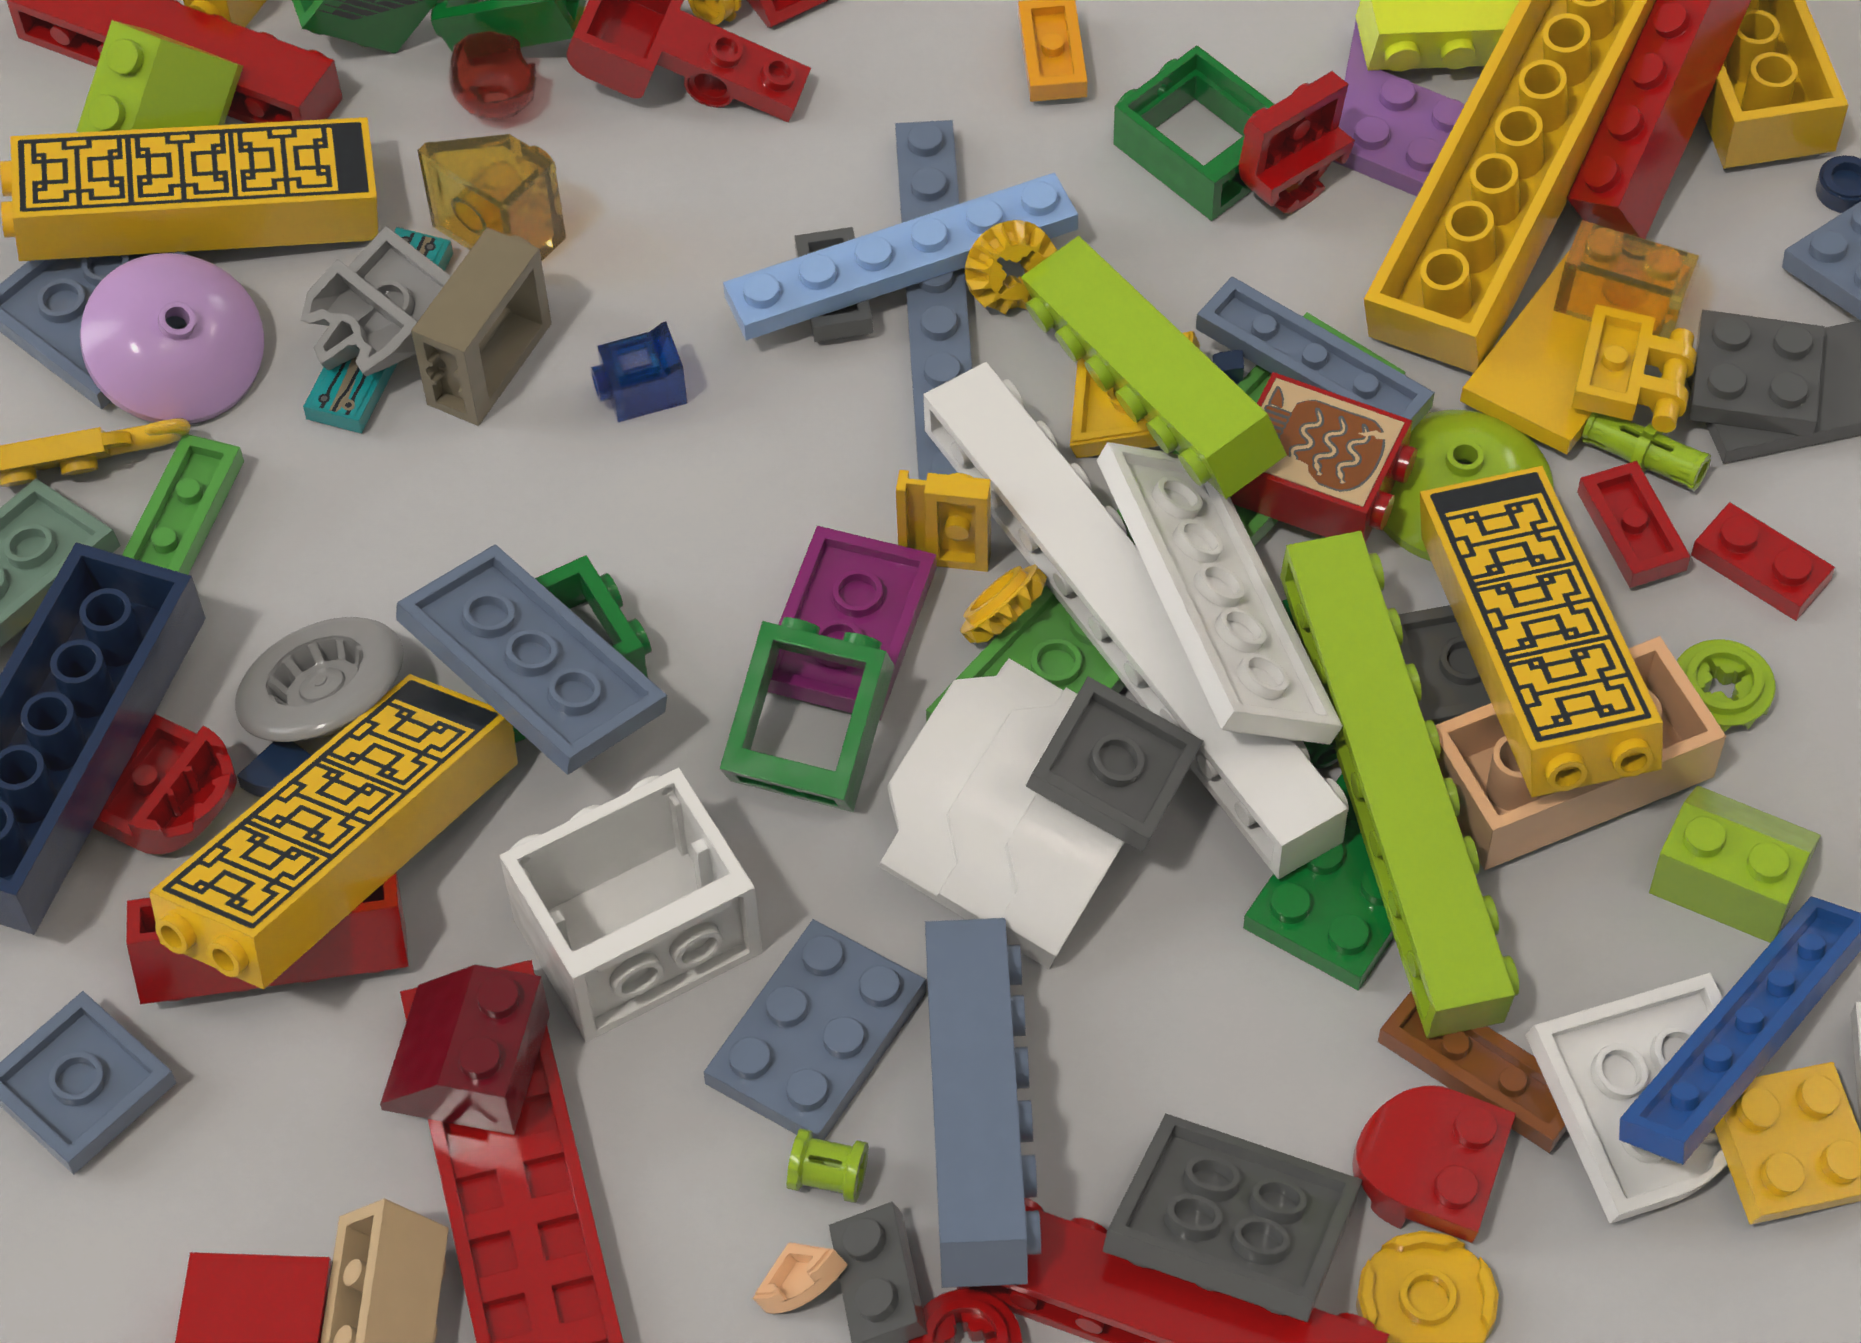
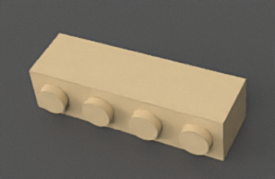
M387 1199L379 1200L339 1216L320 1343H435L441 1282L446 1270L445 1252L449 1228Z

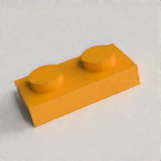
M1075 0L1018 1V19L1030 102L1087 97L1088 81Z

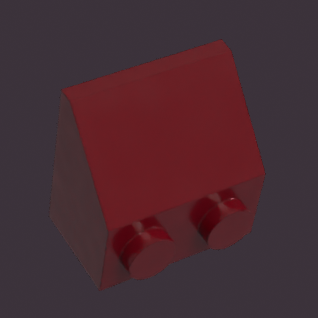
M475 964L419 984L381 1099V1109L383 1111L514 1135L550 1016L542 976Z

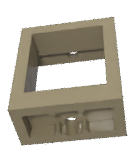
M487 227L411 330L427 405L476 426L481 424L552 324L540 249L533 246L526 239L515 235L508 236Z

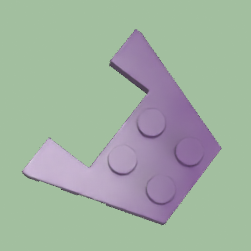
M1356 21L1344 80L1349 85L1339 123V128L1351 136L1355 142L1346 163L1341 164L1336 160H1333V162L1418 196L1465 104L1416 85L1404 78L1387 73L1388 70L1368 71Z

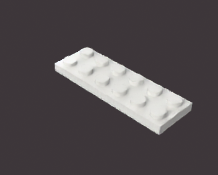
M1107 442L1096 461L1221 730L1330 745L1343 725L1231 498L1225 499L1208 481L1201 486L1196 484L1182 466L1178 458L1179 454H1167L1162 451Z

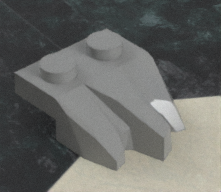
M385 226L349 266H346L337 259L307 291L301 321L328 326L314 346V351L320 364L329 371L357 357L355 363L361 372L368 376L415 355L411 330L451 276Z

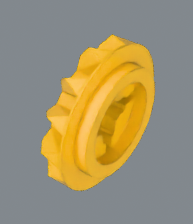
M1011 220L996 224L980 235L968 253L965 263L967 286L971 294L984 307L996 309L1003 314H1006L1009 309L1017 307L1027 310L1025 303L1032 298L1020 276L1017 278L1014 275L1007 276L998 258L1001 257L1006 261L1011 260L1015 263L1020 261L1021 266L1025 269L1024 272L1027 273L1055 253L1057 249L1048 235L1033 223Z
M1035 564L1025 569L1017 566L1009 570L988 586L966 609L963 615L966 621L963 623L960 632L970 643L988 642L995 634H1001L1007 626L1016 622L1023 612L1031 608L1033 601L1042 595L1047 576Z

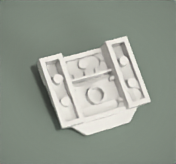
M1008 658L996 676L954 680L910 747L887 786L898 833L878 867L966 920L1005 918L1007 944L1020 945L1021 953L1049 969L1123 846L1124 841L1026 787L1032 772L1076 698L1077 693L1068 688H1065V690L1060 689Z

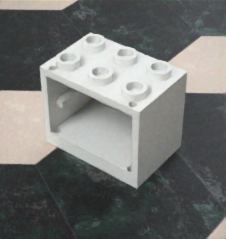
M679 767L662 776L647 777L635 784L629 792L603 805L585 807L577 812L570 821L546 833L526 836L514 844L511 850L499 855L514 922L585 1042L763 953L755 887Z

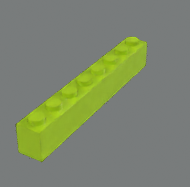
M1361 531L1286 545L1280 579L1298 636L1343 725L1332 743L1426 1039L1504 1023L1513 999L1519 994L1520 990L1517 969L1511 956L1502 957L1495 936L1499 933L1497 909L1490 895L1482 896L1476 875L1479 874L1477 849L1471 836H1462L1456 818L1460 813L1458 792L1452 778H1443L1437 761L1441 753L1439 735L1432 720L1424 721L1418 703L1422 697L1420 678L1413 663L1405 664L1400 649L1403 643L1400 617L1395 608L1387 609L1381 592L1384 590L1385 585L1381 560L1377 553H1368Z

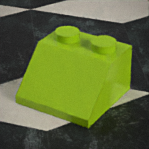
M112 20L76 132L224 125L243 65L148 29Z
M1697 785L1684 801L1660 852L1649 893L1771 943L1781 929L1821 835Z

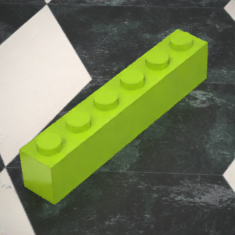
M1079 235L1021 276L1032 298L1025 303V306L1040 329L1047 333L1053 328L1056 331L1054 334L1057 341L1074 362L1083 357L1085 367L1096 384L1104 392L1113 387L1116 390L1115 396L1128 416L1136 423L1144 418L1147 421L1146 426L1156 443L1167 454L1173 450L1179 453L1178 458L1182 466L1196 484L1201 486L1208 481L1225 499H1228L1287 456L1269 415Z

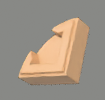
M789 1242L755 1292L753 1299L766 1313L776 1314L794 1310L824 1292L840 1276L848 1264L834 1249Z

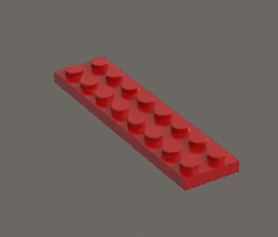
M532 960L498 967L499 969L535 975ZM417 987L400 991L406 1021ZM546 1026L514 1135L428 1119L476 1343H624L548 1026Z

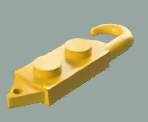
M175 418L105 432L101 427L0 445V486L9 487L31 483L34 479H37L36 471L60 467L61 474L64 476L95 471L99 469L97 463L99 459L156 448L179 441L182 436L189 434L190 423L184 418Z

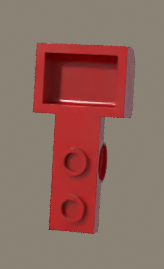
M684 0L588 1L567 50L568 62L580 75L626 96L639 99L643 97L656 65H659L684 76L686 91L693 99L703 105L724 107L729 105L734 98L789 123L811 67L680 10Z

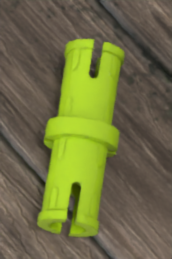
M1592 412L1582 433L1583 443L1606 450L1627 461H1637L1643 472L1648 469L1672 479L1693 491L1702 483L1711 462V454L1701 452L1663 435V432L1655 430L1650 423L1644 427L1629 420Z

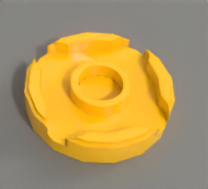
M1422 1230L1395 1236L1383 1244L1381 1250L1375 1253L1371 1260L1369 1258L1360 1274L1356 1309L1358 1315L1372 1322L1377 1330L1389 1334L1387 1343H1485L1495 1325L1499 1293L1489 1266L1480 1256L1478 1260L1472 1252L1465 1249V1243L1451 1235Z

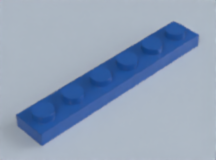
M1811 896L1620 1117L1619 1140L1684 1165L1861 951V913Z

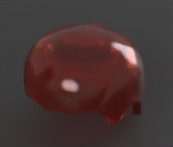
M486 31L468 34L454 45L449 66L450 88L456 101L471 115L493 121L515 117L533 101L537 79L535 77L536 65L534 62L529 64L526 62L518 39L509 35Z

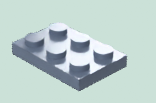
M812 919L704 1070L705 1084L796 1135L798 1130L802 1128L811 1130L813 1138L825 1140L925 995L926 979Z

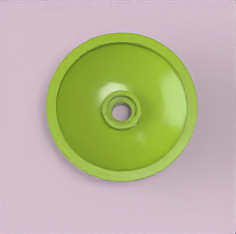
M1451 409L1429 412L1411 431L1409 446L1417 448L1416 460L1407 482L1403 484L1396 481L1390 494L1395 495L1391 514L1383 531L1408 552L1431 561L1421 537L1420 491L1543 466L1553 487V478L1548 462L1538 446L1526 434L1497 418L1470 410ZM1458 461L1468 462L1470 464L1465 465L1459 463Z

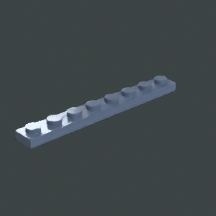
M953 120L895 123L901 223L959 204ZM964 268L906 287L919 480H926L927 473L946 475L958 473L925 432L923 394L972 369Z

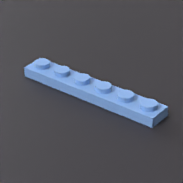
M1054 172L723 282L724 296L745 340H749L965 268L968 253L975 241L986 230L1001 222L1022 220L1033 223L1040 227L1051 239L1078 230V213Z

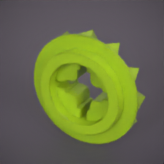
M1706 640L1689 647L1677 659L1678 664L1723 732L1727 731L1731 726L1742 725L1749 730L1757 718L1761 715H1767L1775 695V678L1765 659L1752 648L1731 640ZM1717 678L1722 685L1733 683L1735 686L1732 697L1727 698L1722 691L1711 693L1709 690L1712 679Z

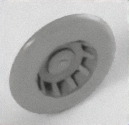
M341 617L303 627L269 647L248 669L236 693L235 710L237 719L241 726L251 735L275 742L309 740L337 733L358 716L372 708L391 688L399 675L403 663L404 652L401 640L388 626L368 618Z

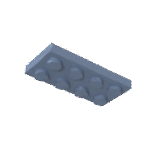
M496 544L397 602L396 620L567 775L665 713L667 694Z

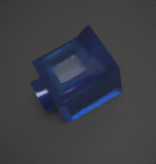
M666 321L656 326L650 332L597 346L600 365L590 367L593 384L600 402L610 400L618 423L688 404L683 365Z

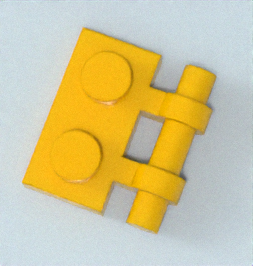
M1595 304L1571 407L1632 421L1637 404L1649 406L1653 412V428L1663 433L1672 432L1676 428L1678 418L1685 413L1689 392L1685 387L1686 378L1693 374L1697 359V353L1693 348V333L1685 328H1678L1670 333L1669 338L1652 335L1656 317ZM1645 365L1658 367L1662 374L1661 378L1644 374Z

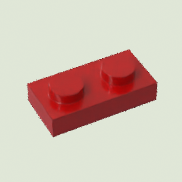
M1637 461L1580 478L1577 493L1629 588L1687 571L1691 556Z
M1731 502L1724 507L1694 541L1691 556L1795 621L1799 619L1829 584L1835 566Z

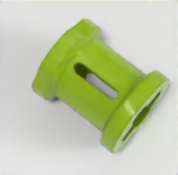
M800 1128L790 1154L786 1182L787 1189L799 1191L803 1185L842 1193L844 1201L856 1203L862 1189L867 1167L868 1142L856 1140L853 1146L813 1138L811 1130Z

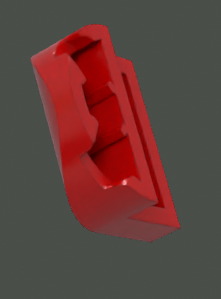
M1333 71L1310 84L1304 83L1300 85L1290 96L1273 106L1257 110L1244 127L1245 137L1239 161L1241 179L1264 202L1271 207L1275 206L1283 213L1297 211L1316 199L1325 190L1324 184L1319 180L1333 160L1341 164L1346 163L1354 146L1355 140L1339 128L1349 84Z
M154 714L93 828L148 854H166L185 847L210 825L225 806L236 787L237 776L226 746L221 738L204 725L195 733Z
M1420 1086L1406 1090L1384 1103L1364 1126L1353 1153V1175L1356 1178L1362 1179L1361 1185L1371 1199L1370 1206L1372 1211L1392 1226L1401 1229L1405 1220L1408 1219L1473 1243L1480 1229L1516 1113L1442 1086Z

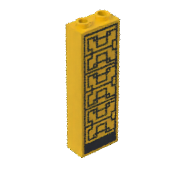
M368 117L10 136L11 160L0 161L3 197L12 196V201L1 202L4 238H16L19 261L372 241L378 235L377 193Z
M1543 466L1420 491L1422 541L1531 798L1662 770L1663 721Z
M412 674L407 675L372 708L358 716L149 892L156 922L155 929L160 944L166 946L174 953L185 954L212 966L228 977L239 978L264 990L518 764L513 725L487 703Z

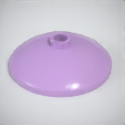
M162 253L133 259L117 267L102 279L92 292L84 309L80 330V346L90 377L99 390L116 406L135 417L153 423L168 419L184 418L190 424H195L215 418L237 404L251 388L260 369L263 357L264 331L259 312L253 300L242 285L230 274L200 258L183 254ZM171 316H178L185 320L187 326L183 329H174L166 323V319Z

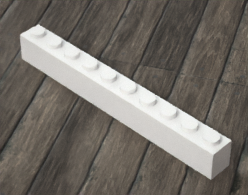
M984 362L924 393L925 432L958 473L968 474L974 478L991 479V516L1029 564L1037 565L1047 576L1045 582L1047 587L1140 705L1203 740L1190 768L1279 880L1343 843L1347 812L1349 811L1348 801L1340 786L1331 778L1324 779L1312 765L1309 752L1303 741H1291L1285 738L1221 730L1139 551L1127 536L1123 520L1113 507H1104L1092 493L1091 484L1083 469L1077 463L1069 464L1058 451L1056 440L1049 427L1041 420L1035 422L1024 409L1022 398L1015 385L1008 379L1001 380L990 365Z

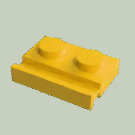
M899 470L896 485L898 545L936 554L937 567L988 572L991 556V479L974 478L964 473H952L949 475L927 473L926 480L910 479L908 470Z

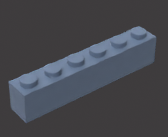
M1005 918L925 921L942 1288L1028 1284L1027 1255L1041 1254L1039 1211H1025L1024 1198L1037 1197L1035 1155H1021V1143L1033 1142L1031 1100L1018 1101L1017 1089L1029 1088L1028 1048L1014 1047L1013 1038L1014 1036H1026L1024 995L1011 996L1010 985H1022L1020 945H1007Z

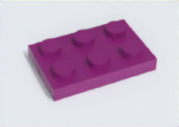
M817 526L778 625H781L784 617L801 619L819 626V635L843 640L845 632H852L880 641L882 643L880 650L887 651L895 666L879 720L883 716L936 572V554ZM780 649L767 692L852 713L864 670Z

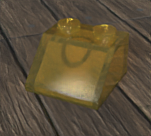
M511 134L428 142L424 143L417 150L432 227L467 249L471 250L487 227L508 236L515 235L526 239L533 246L540 249L541 261L566 239L556 165L550 155L538 146L530 147Z
M1582 220L1565 261L1553 311L1591 322L1595 304L1656 317L1652 335L1669 338L1670 333L1677 328L1703 255L1592 221Z

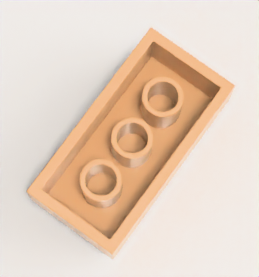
M1661 636L1628 649L1663 721L1662 770L1531 798L1492 703L1435 725L1440 740L1441 753L1437 761L1443 778H1452L1459 796L1460 813L1456 818L1463 836L1472 837L1477 849L1479 862L1484 871L1715 776L1726 735Z

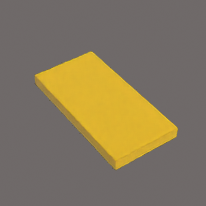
M1578 239L1462 387L1460 402L1486 415L1497 418L1518 431L1568 455L1582 436L1586 422L1592 413L1572 408L1571 406L1595 304L1656 317L1652 335L1656 336L1679 306L1683 289Z

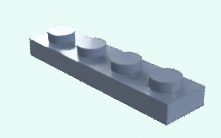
M1233 276L1197 313L1196 330L1231 350H1243L1244 358L1268 372H1275L1413 420L1411 431L1433 406L1435 392Z

